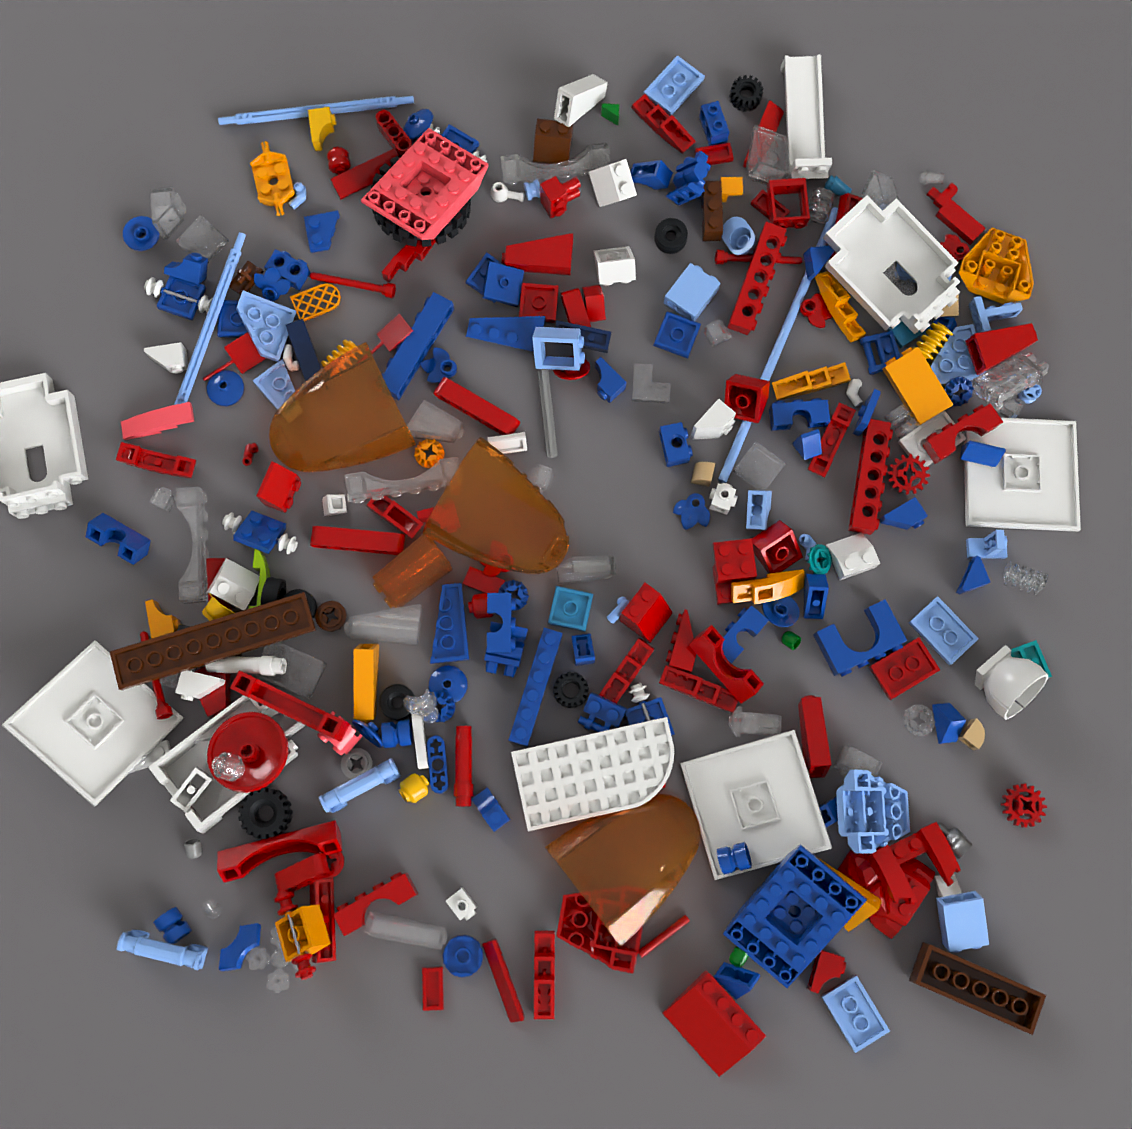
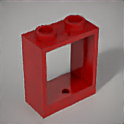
M806 178L769 180L766 190L770 223L785 229L807 227L810 220ZM798 194L801 216L776 218L774 195Z

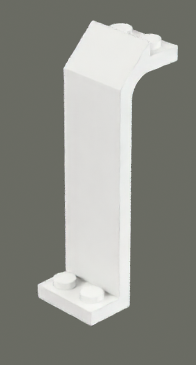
M821 54L803 57H789L787 55L781 64V73H785L788 168L792 179L828 178V170L832 166V158H825Z

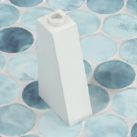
M592 74L558 89L554 119L570 127L605 97L608 82Z

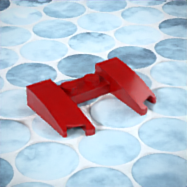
M937 822L890 846L887 845L878 849L866 858L894 904L898 903L899 898H908L911 905L917 903L911 886L900 867L903 863L927 853L948 887L954 882L951 879L954 872H960L961 869L953 850Z

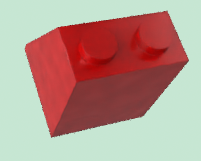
M645 582L622 611L619 621L648 643H651L673 612L663 596Z

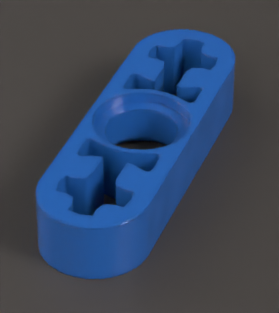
M432 736L427 741L430 786L435 793L441 794L449 788L446 746L443 738ZM435 739L441 743V746L438 747V753L443 752V756L436 755L431 757V753L435 754V748L431 747ZM435 759L443 761L444 765L441 770L433 768L432 763ZM445 772V776H441V781L445 782V786H442V790H439L438 787L434 786L438 782V777H433V773L440 774Z

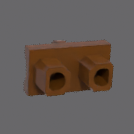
M248 260L242 269L236 271L237 275L231 281L229 288L239 295L242 294V291L249 293L255 284V273L263 274V269L255 266Z

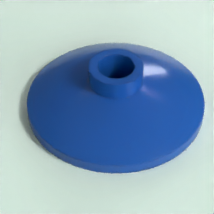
M422 109L409 116L403 130L410 140L420 137L430 127L433 121V113L429 109Z
M138 216L129 220L123 229L125 243L128 247L137 251L150 249L157 243L160 236L157 223L146 216Z
M223 370L213 375L207 384L209 398L220 406L235 404L244 393L243 380L237 373L229 370ZM222 384H227L225 388H221Z
M790 596L762 604L765 617L776 626H792L799 618V607Z
M450 665L436 669L429 680V691L431 694L436 691L447 692L452 696L455 703L464 697L468 687L465 674L459 668ZM450 681L451 686L448 688L444 687V682Z
M353 719L352 724L368 741L379 748L383 747L382 740L377 734L379 728L374 723L366 724L360 720Z

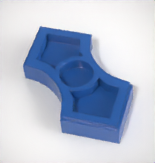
M254 923L240 926L235 940L228 947L220 951V971L235 970L242 967L247 953L260 945V924Z

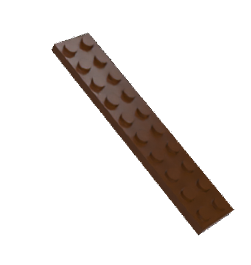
M302 592L110 651L118 689L122 691L316 631L306 594Z

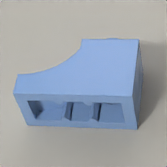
M748 490L746 529H767L772 491Z

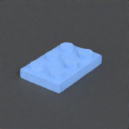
M677 55L644 91V94L655 105L659 104L671 116L704 81L705 76Z
M938 596L908 622L948 665H952L979 639Z
M853 975L821 995V998L855 1053L890 1032L857 975Z

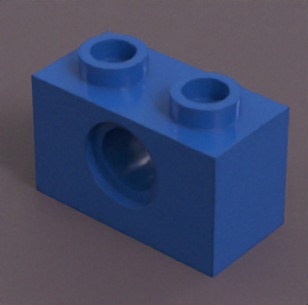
M682 422L660 426L659 436L666 466L671 467L689 463L693 454L691 445H687L686 441L688 439L687 428H683ZM677 441L681 446L676 448L671 443Z

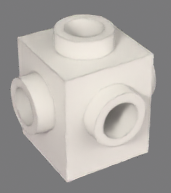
M718 483L716 489L712 488L709 499H712L709 509L727 515L730 507H734L738 498L735 495L736 489L730 484Z

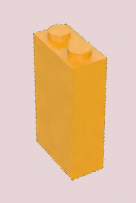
M910 347L901 353L903 355L901 358L896 360L893 357L885 362L886 367L882 370L916 426L951 407L953 403L920 349L917 347L913 350Z

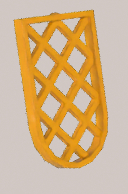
M325 283L292 295L290 299L299 320L304 319L305 322L337 308L340 304L341 296L337 287ZM328 287L334 289L332 293L327 291ZM316 291L323 292L320 298L315 296ZM325 294L331 295L329 301L323 299ZM305 295L311 297L309 302L303 301ZM333 297L338 298L336 304L331 302ZM313 298L319 300L317 306L311 304ZM293 300L299 302L298 305H297V307L295 306V303H294ZM321 302L327 303L325 309L319 307ZM301 303L307 305L305 310L299 309ZM309 306L315 308L313 313L307 312ZM298 311L303 313L302 317H300Z

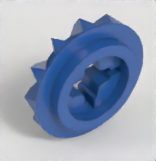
M960 376L951 379L944 388L953 403L952 406H961L964 403H968V400L973 397L972 392L974 388L971 384L972 382L965 377ZM959 386H960V389L965 390V391H963V392L960 393V396L957 395V394H954L955 392H957V391L959 390Z
M516 580L505 582L498 591V593H508L518 589L516 595L519 599H516V610L512 611L523 608L527 604L529 597L527 588L522 582Z
M433 692L425 702V712L435 722H445L455 712L454 699L447 692ZM438 701L439 704H446V706H444V708L441 709V712L439 709H433V707L438 705Z

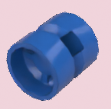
M410 720L398 721L397 724H394V722L381 724L384 748H393L397 744H400V746L413 744Z
M745 842L734 844L732 849L730 847L717 849L718 862L724 875L735 872L736 868L739 870L752 868L750 853Z
M177 907L168 910L153 922L159 932H164L163 938L169 944L177 943L192 931L188 923L181 920L183 915Z

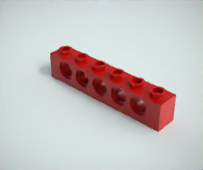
M765 222L729 320L728 329L748 335L751 330H755L757 325L755 317L757 313H761L764 304L761 303L762 297L767 296L770 287L767 286L769 280L772 281L776 270L773 269L775 263L778 264L782 253L779 250L786 243L787 236H785L787 229ZM766 243L773 244L774 248L767 247ZM760 260H766L768 265H763ZM754 277H761L762 282H757ZM748 294H755L757 299H751ZM742 310H748L751 316H745Z
M870 419L868 426L863 431L848 531L871 535L879 527L880 520L877 519V515L882 508L880 495L883 494L885 483L882 481L888 465H885V461L890 454L888 441L891 440L893 435V429H890L891 422ZM873 438L879 439L881 444H876ZM870 456H875L878 462H873ZM868 474H873L875 480L869 479ZM865 491L870 492L873 498L866 497ZM862 509L868 510L870 517L865 516L862 513Z

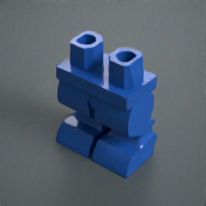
M699 151L694 158L686 157L684 163L677 166L676 171L678 173L673 178V183L677 189L669 192L666 195L667 198L679 206L689 202V200L700 197L705 192L703 188L705 181L703 178L707 176L711 165L706 163L708 155Z
M491 621L490 632L499 631L503 624ZM516 626V629H512V637H515L516 640L515 649H512V654L487 653L486 647L484 658L486 661V672L496 674L498 664L505 665L504 676L514 678L517 668H520L525 647L524 641L528 634L527 628Z

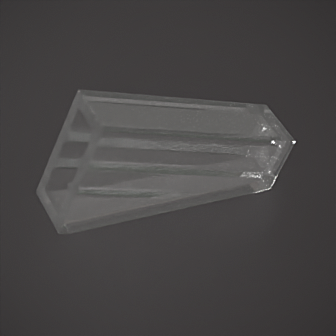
M414 604L350 616L349 621L345 622L344 633H347L349 639L419 645L423 607L421 604Z
M368 911L364 931L371 937L440 950L442 945L446 943L447 932H445L446 929L442 926L376 911Z

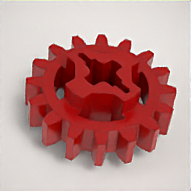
M903 454L901 455V460L894 459L896 465L890 464L889 467L893 471L888 472V475L892 476L888 481L894 482L892 488L898 487V493L905 490L906 495L909 494V491L916 494L917 488L922 491V484H928L925 478L930 477V474L926 473L929 467L923 466L926 462L925 460L918 461L920 456L914 459L912 454H909L908 458ZM906 462L905 468L897 470L901 464ZM914 463L919 466L921 471H917L914 468ZM910 466V472L914 474V476H911L908 483L907 476L903 473H906ZM896 477L902 479L904 486L897 481ZM915 479H921L917 485L912 486V482Z
M1021 784L1020 786L1013 785V789L1006 790L1009 795L1002 796L1006 802L1001 803V806L1006 807V810L1002 813L1009 815L1007 821L1014 820L1013 825L1019 826L1021 824L1022 828H1027L1028 825L1034 827L1035 822H1042L1039 816L1046 815L1042 809L1047 808V806L1042 805V802L1046 799L1045 797H1039L1040 790L1034 791L1033 785L1027 788L1026 784ZM1020 792H1025V793H1027V794H1029V795H1027V796L1024 797L1023 795H1020L1019 793H1020ZM1024 814L1026 817H1029V818H1028V819H1022V818H1020L1019 816H1022V815Z

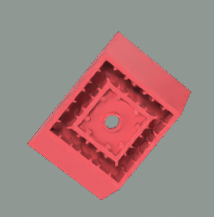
M428 128L361 199V203L421 240L434 239L476 193L487 171L488 163ZM423 192H429V193H431V194L424 196V195H422L421 193H423Z

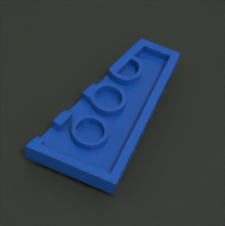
M546 316L470 318L466 337L534 352L532 337L536 327H544Z
M462 583L442 585L430 664L469 660Z

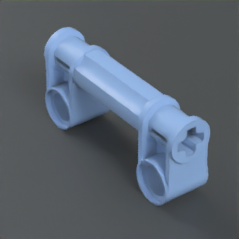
M390 758L319 796V800L326 812L334 813L348 805L347 801L381 783L389 784L400 778L401 774L393 758Z
M135 929L123 932L117 944L118 951H127L134 955L178 966L185 965L194 968V970L203 968L208 947L203 945L190 944L181 947L149 939L150 933Z

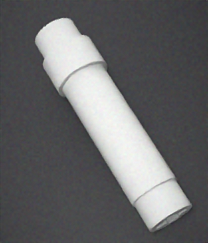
M232 656L206 664L207 672L238 673L240 670L246 674H261L262 676L284 674L287 668L286 659L277 658L276 656Z

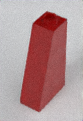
M569 233L506 246V253L502 252V264L524 270V272L571 275L573 234Z
M1030 323L975 333L965 342L976 375H980L1038 341L1033 324Z
M808 695L801 698L798 705L803 757L810 778H825L832 764L821 697Z

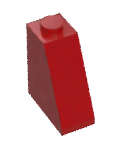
M205 666L195 671V673L226 680L224 685L199 699L207 717L214 718L231 705L230 673L207 672Z

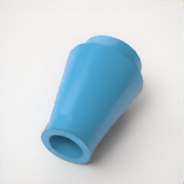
M830 175L824 185V189L827 190L826 192L838 196L851 193L852 188L848 187L837 176Z

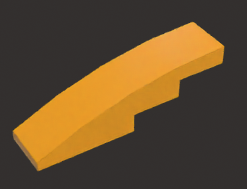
M829 271L817 274L815 280L820 293L843 334L850 343L863 338L866 332L856 321L858 313L848 303L851 296Z
M843 362L829 368L825 366L811 372L807 370L772 382V386L778 401L834 387L851 381L846 363Z

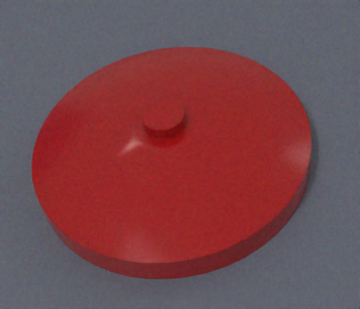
M258 712L237 714L223 722L213 734L207 750L208 767L213 777L229 790L242 793L260 790L272 783L283 770L288 757V740L282 727L271 717Z

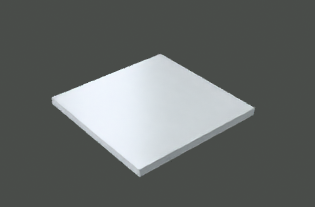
M1000 417L1003 423L982 437L972 431H963L964 436L967 438L964 440V444L974 441L1006 449L996 467L964 460L966 526L1076 532L1081 530L1076 421Z
M95 640L8 718L2 726L95 807L183 720V717L172 708L173 715L171 717L161 720L157 719L155 710L158 704L155 692L146 684L122 691L119 690L110 653Z
M795 730L680 763L715 880L780 863L789 852L799 845L805 847L812 854L832 849ZM745 842L750 853L752 868L746 870L736 868L735 872L724 875L718 862L717 849L722 847H730L732 849L734 844Z

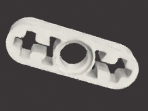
M422 711L412 712L411 717L418 769L429 768Z

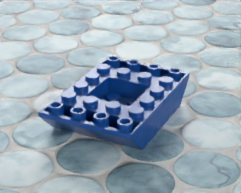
M799 845L788 853L738 910L723 932V935L747 953L750 958L783 986L788 988L867 899L805 847ZM797 906L801 912L794 915L790 912L789 908Z

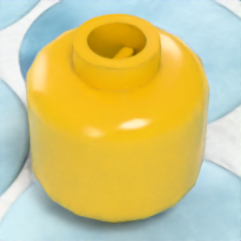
M413 773L400 782V789L398 791L406 802L416 803L428 794L427 786L429 782L424 775L419 776Z

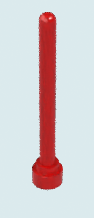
M716 250L715 264L723 265L727 261L751 262L753 255L728 254L724 250ZM781 256L778 263L801 264L803 259L801 257ZM760 260L761 263H768L766 260Z
M311 272L309 275L313 280L380 292L386 298L393 299L396 293V284L392 283L378 285Z
M146 631L140 633L141 642L149 640ZM160 679L154 680L152 684L158 704L155 710L156 717L159 720L169 718L173 715L172 708L165 702Z

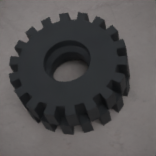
M262 788L246 795L247 798L242 800V808H239L238 811L241 812V816L238 818L239 821H242V829H246L248 835H252L254 838L267 839L282 834V831L288 828L287 824L291 822L290 814H292V810H290V806L292 805L287 800L288 797L283 795L281 791ZM265 805L270 806L274 812L273 817L269 821H262L259 818V810Z

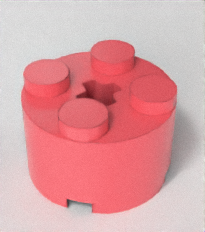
M351 724L341 742L321 732L317 735L325 743L330 741L334 745L333 750L341 756L344 753L348 754L363 737L361 733L358 736L355 734L356 729Z

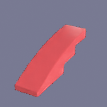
M186 402L171 405L121 421L123 439L129 440L161 434L162 430L178 428L180 424L194 422L192 404Z

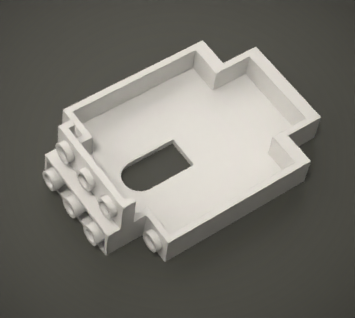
M866 195L823 237L837 253L827 262L825 268L885 331L889 327L894 329L902 321L914 334L919 330L923 332L930 326L928 322L932 318L936 320L944 313L942 309L946 305L950 307L958 300L956 296L960 291L955 286L960 281L956 277L951 281L948 280L956 271L954 267L958 262L897 198L882 211ZM895 261L917 283V292L914 295H904L884 274Z
M46 373L0 382V501L8 506L10 514L19 519L27 518L30 514L35 513L46 514L48 510L66 509L67 506L73 505L70 484H80L82 481L88 480L75 396L69 390L55 392L53 379ZM43 446L47 475L44 480L34 482L29 474L26 449Z

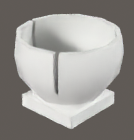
M1005 645L977 669L975 686L980 690L984 688L989 705L999 716L1007 720L1023 709L1019 704L1025 708L1036 697L1049 677L1041 666L1033 661L1012 657L1011 649Z

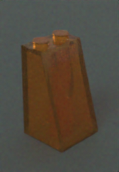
M425 532L372 577L375 581L373 586L379 593L383 591L386 595L384 600L390 608L394 606L396 610H399L453 569L429 534Z

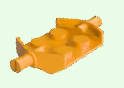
M264 141L265 145L261 142L263 152L250 162L258 193L257 198L260 203L266 206H274L277 216H283V204L291 201L295 195L288 161L284 154L271 152L269 143ZM272 179H278L277 184H269Z

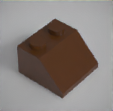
M537 118L533 162L568 166L573 137V124L567 127L558 121Z

